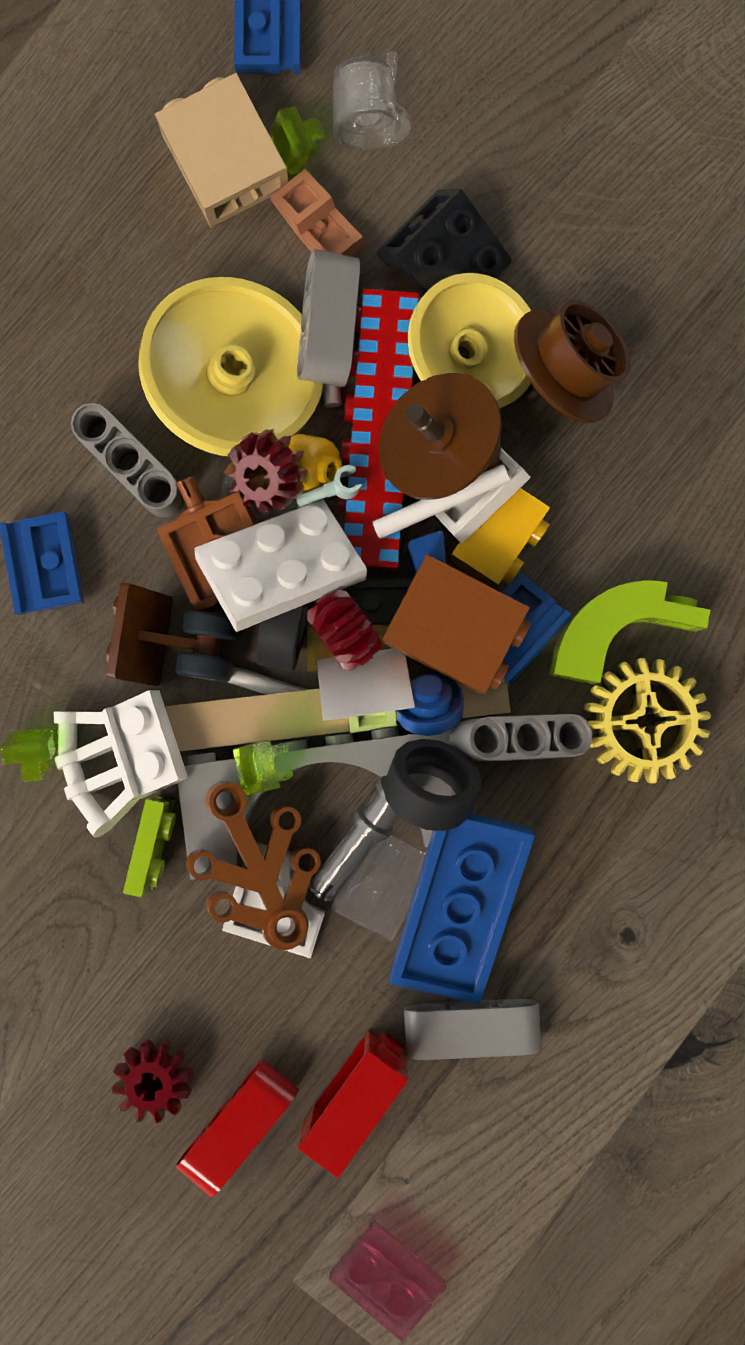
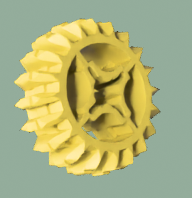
M645 658L636 659L634 672L627 662L620 663L617 666L620 679L610 671L602 675L604 683L609 688L608 690L597 685L593 686L590 690L593 696L601 700L600 704L586 703L584 705L585 711L597 714L596 721H587L591 730L597 729L599 735L592 738L590 748L604 745L606 749L598 755L597 761L604 764L614 757L615 761L611 767V773L618 776L629 766L627 775L628 780L631 782H638L643 770L648 783H657L659 769L666 779H673L676 777L673 762L681 769L688 770L692 765L685 753L688 752L695 756H700L703 753V749L694 743L695 737L708 738L710 735L708 730L698 728V721L711 718L710 712H697L696 708L697 704L703 703L706 700V696L704 693L690 695L689 691L697 683L694 678H688L681 683L678 682L682 675V668L679 666L672 667L665 676L666 666L665 661L662 659L655 660L650 671ZM636 684V694L632 695L633 703L630 711L625 715L612 716V710L617 698L629 686ZM650 684L665 690L673 698L679 711L663 709L658 704L656 692H651ZM646 709L649 710L647 715L653 714L655 718L666 717V721L655 722V725L648 726L647 733L644 732L646 727H639L638 724H626V720L638 719L639 716L645 715ZM674 725H680L678 736L673 745L665 753L657 757V748L661 747V735L664 730ZM613 730H627L632 733L636 739L637 748H642L643 759L637 758L625 751L616 740Z

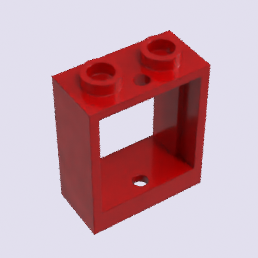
M370 1029L366 1032L303 1120L298 1149L337 1179L408 1082L407 1059L402 1054L405 1048L386 1032H382L379 1036Z

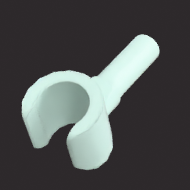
M345 465L339 468L333 481L298 496L296 500L299 507L334 495L342 499L355 497L362 484L347 488L341 484L340 479L354 474L356 467Z

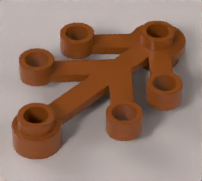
M229 781L217 782L210 787L206 794V807L211 815L224 821L246 868L217 860L207 850L197 849L187 857V871L198 880L212 878L258 892L266 910L237 903L236 899L229 893L217 891L207 900V912L218 922L224 923L232 920L262 929L264 939L276 949H293L301 944L308 932V918L301 908L312 875L320 868V856L315 850L306 846H300L291 853L289 863L294 873L283 899L276 882L292 835L301 825L300 813L288 805H280L272 811L270 824L273 832L263 858L243 816L247 807L245 791L239 785ZM228 791L231 795V803L228 807L221 809L216 803L217 796L221 792ZM288 811L292 814V823L287 828H281L279 817ZM309 853L312 858L310 866L306 869H300L298 864L299 858L303 854ZM202 856L208 857V869L205 872L197 873L194 870L195 861ZM220 899H228L230 903L228 911L221 915L216 914L214 910L215 904ZM284 917H289L291 921L289 929L279 933L277 931L278 921Z

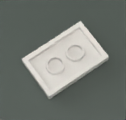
M324 499L194 548L195 559L236 632L320 599L325 594H330L337 589L342 590L366 580V566Z

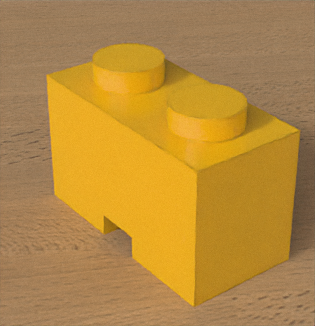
M519 488L483 523L481 528L479 527L465 542H459L449 561L493 589H496L501 580L510 585L524 564V561L517 557L526 543L535 547L550 524L544 521L543 518L550 507L522 488Z

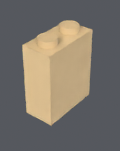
M237 73L226 78H215L208 82L202 90L185 99H173L164 106L163 110L155 113L162 136L210 228L270 198L272 194L289 182L286 166Z

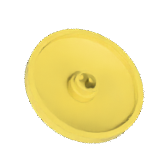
M205 278L176 289L164 298L152 312L141 340L138 361L139 375L142 388L151 408L165 426L179 438L196 448L221 456H228L231 448L240 444L242 437L251 432L260 434L266 429H274L277 439L283 436L298 434L314 413L323 390L322 383L297 378L302 314L288 300L275 291L258 283L240 278Z

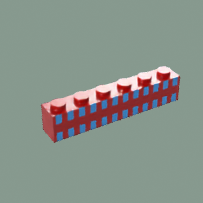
M364 289L362 305L357 304L354 333H360L359 350L353 349L349 377H356L355 394H346L345 422H353L352 439H343L341 464L342 467L345 465L356 467L355 473L348 476V485H342L347 488H352L358 484H362L357 495L351 499L338 497L337 512H346L343 531L366 566L367 572L397 574L400 530L380 539L373 526V521L402 509L403 493L390 483L381 467L379 440L382 427L390 410L398 399L412 387L413 364L409 354L408 329L411 316L419 299V293Z

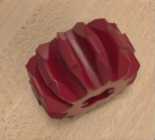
M266 429L260 434L251 432L242 437L240 444L231 448L228 454L232 463L227 466L224 473L236 480L229 492L241 491L244 494L243 506H251L256 502L260 513L269 512L272 508H275L277 511L285 509L292 503V499H296L302 494L305 488L301 481L307 477L309 469L299 465L297 462L303 457L304 451L296 450L293 452L289 448L291 436H283L277 439L274 429Z
M337 589L330 594H325L320 599H317L314 602L315 604L306 611V620L341 668L352 671L360 665L363 666L373 659V655L382 649L378 633L362 609L359 608L346 591Z
M146 1039L141 1043L140 1052L135 1048L129 1047L123 1054L125 1062L118 1063L114 1067L113 1073L121 1080L113 1085L112 1093L126 1095V1098L119 1106L120 1111L125 1112L132 1105L137 1108L135 1114L136 1122H142L148 1111H150L152 1119L156 1124L163 1121L165 1110L173 1115L178 1114L182 1108L179 1099H188L192 1092V1088L184 1082L191 1079L193 1069L178 1067L186 1054L181 1050L173 1057L168 1055L167 1053L170 1049L169 1041L164 1040L157 1051H155L150 1039ZM148 1073L155 1074L153 1080L157 1077L161 1079L162 1083L158 1089L151 1088L153 1082H150L148 1085L145 1083L144 1078Z

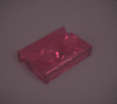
M375 1219L370 1222L368 1229L362 1236L356 1239L333 1267L329 1276V1280L401 1342L406 1339L432 1307L433 1301L439 1293L442 1294L446 1290V1281Z

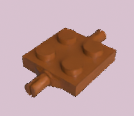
M193 475L176 483L188 509L176 520L156 529L194 610L202 611L215 604H220L195 559L194 548L256 525L258 522L251 507L243 506L244 494L241 491L220 500L205 501Z

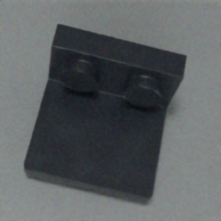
M438 189L376 252L386 266L405 268L424 294L439 281L456 274L479 273L497 278L512 262L507 251L462 189Z

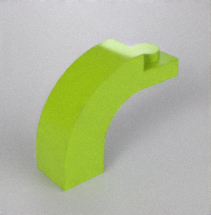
M643 580L611 588L581 607L563 628L554 647L548 676L590 685L601 683L609 644L614 636L626 625L646 622L698 632L708 627L711 610L697 607L698 600L684 596L672 595L669 601H665L668 582Z

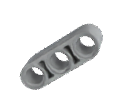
M313 249L310 254L305 278L297 362V378L300 380L344 387L347 383L353 352L360 275L359 258Z
M88 403L76 409L71 419L72 432L76 438L149 512L163 518L176 514L183 506L184 498L172 474L106 408L100 404ZM99 420L106 421V429L102 435L96 438H88V428L92 423ZM128 452L138 453L139 458L135 467L126 471L119 470V460L124 454ZM163 483L170 485L171 492L167 500L161 503L151 502L150 494L155 486Z
M575 714L477 718L459 722L449 735V744L467 754L473 762L576 757L584 754L592 743L590 725L586 719ZM519 729L522 731L524 736V744L522 748L519 745L517 739ZM560 729L563 730L565 736L563 745L559 738ZM476 730L480 732L483 740L480 750H478L474 742Z
M481 1000L480 1004L468 1001L413 1004L404 1007L406 1056L410 1059L440 1060L536 1054L542 1051L540 1007L537 1000Z

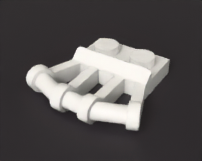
M159 690L146 691L116 706L107 707L102 712H54V723H58V756L54 758L57 769L63 770L68 786L64 788L67 800H73L89 822L87 829L93 837H100L112 829L139 799L188 779ZM77 724H105L108 736L77 749ZM113 750L118 766L86 780L81 764ZM123 780L125 790L103 811L91 793Z

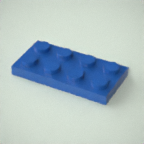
M470 813L469 818L457 828L446 831H432L389 973L390 984L472 1003H481L535 837L532 828Z

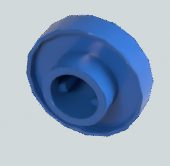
M437 674L417 675L410 678L415 708L395 710L397 721L404 729L418 735H439L453 729L462 720L464 697L462 689L458 684L446 676Z

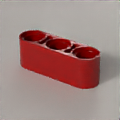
M262 1059L191 1143L175 1167L209 1197L213 1198L290 1106L299 1089Z

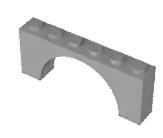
M393 727L372 730V740L354 742L353 733L325 737L326 746L308 749L307 740L279 743L280 753L262 755L261 746L233 750L234 759L216 761L215 752L187 756L188 765L185 766L188 779L178 783L187 857L197 849H204L213 854L217 860L242 867V858L224 821L211 815L206 807V794L210 787L217 782L229 781L239 785L245 791L247 807L243 816L246 822H248L254 807L263 794L277 780L300 767L322 762H339L367 769L380 777L387 776L396 750L406 742L418 739H431L449 744L451 730L432 736L418 734L400 736L399 728ZM419 773L409 775L412 781L425 791L436 795H456L453 789L439 778ZM228 791L221 792L217 796L216 803L219 808L223 809L230 805L231 795ZM420 828L423 844L425 847H428L432 830ZM205 856L199 857L194 863V870L197 873L205 872L209 867V859ZM190 874V880H195L196 878Z

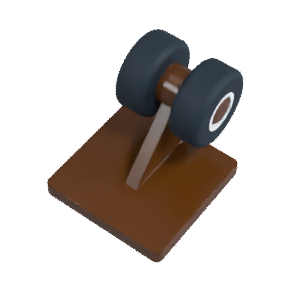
M121 583L119 595L113 604L115 621L112 640L106 651V676L111 679L159 686L165 648L168 646L193 650L192 653L180 652L178 654L176 673L178 675L228 682L231 679L233 661L220 657L222 640L234 641L237 638L238 632L233 628L227 615L189 610L184 613L182 632L195 636V639L168 635L173 598L131 583Z

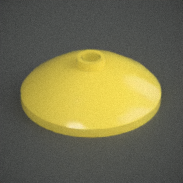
M461 273L439 281L422 296L410 319L408 347L411 361L418 377L423 381L429 377L444 373L466 374L481 381L492 392L500 409L514 402L531 384L519 362L514 344L515 326L524 314L531 311L530 308L510 286L488 275ZM459 346L467 349L469 353L468 359L460 355Z

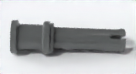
M382 776L377 782V791L366 805H360L356 809L353 819L354 825L318 872L311 878L309 888L318 898H321L327 889L328 892L324 895V901H331L375 843L386 840L393 833L392 825L399 816L395 814L385 799L383 785L386 776Z

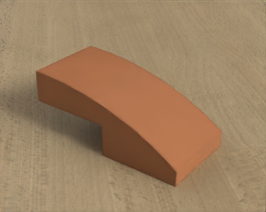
M306 169L270 196L275 207L311 252L313 249L353 257L366 247L363 236L335 208L330 194Z

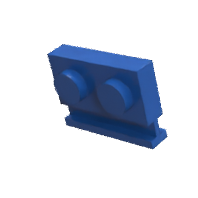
M235 0L234 66L237 74H281V70H294V74H301V0Z
M63 511L21 519L19 522L0 523V534L15 614L25 615L30 612H41L85 603L69 514Z
M521 572L502 592L508 597L530 607L524 618L531 622L526 636L518 648L511 644L503 659V662L509 664V668L503 678L509 686L512 685L572 619L571 613L568 610L560 607L552 597Z

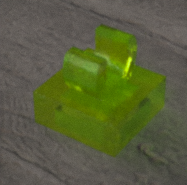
M296 106L279 109L269 133L286 166L287 175L303 171L310 154L319 150L316 139L324 138L326 135L319 118H311L302 122Z
M57 727L11 732L0 747L3 765L20 763L23 782L43 780L42 772L48 771V760H51L58 748Z
M270 740L233 749L240 785L246 795L280 788L279 782L288 780L293 776L292 770L277 771L274 762L275 755L288 751L286 745L278 744L271 746Z

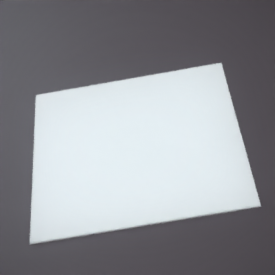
M393 648L380 650L373 655V659L352 671L341 668L333 657L317 659L323 721L415 708L406 657Z

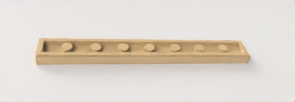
M502 680L497 690L489 687L485 694H479L456 682L462 689L464 697V713L462 718L511 713L508 687L504 680ZM320 688L165 706L180 752L350 732L348 717L323 721ZM396 717V724H397V726H402V725L397 721V717Z

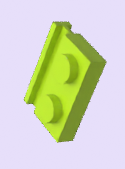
M159 796L145 800L123 890L124 894L142 898L150 890L153 891L154 887L158 888L165 865V860L161 859L165 841L170 840L176 820V814L173 813L175 800Z

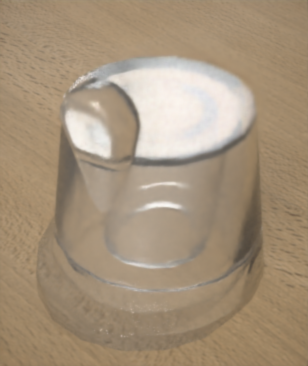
M387 51L385 61L374 56L353 57L343 61L335 68L333 72V135L340 145L359 150L386 148L398 144L410 133V116L403 107L398 105L395 92L398 54L396 52Z

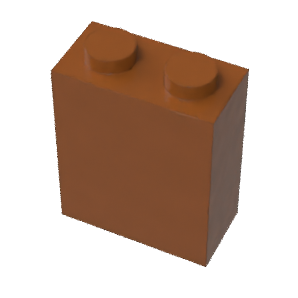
M426 554L381 643L479 694H485L489 687L497 690L509 668V664L503 662V659L510 645L512 644L518 648L526 636L531 622L524 618L530 607Z

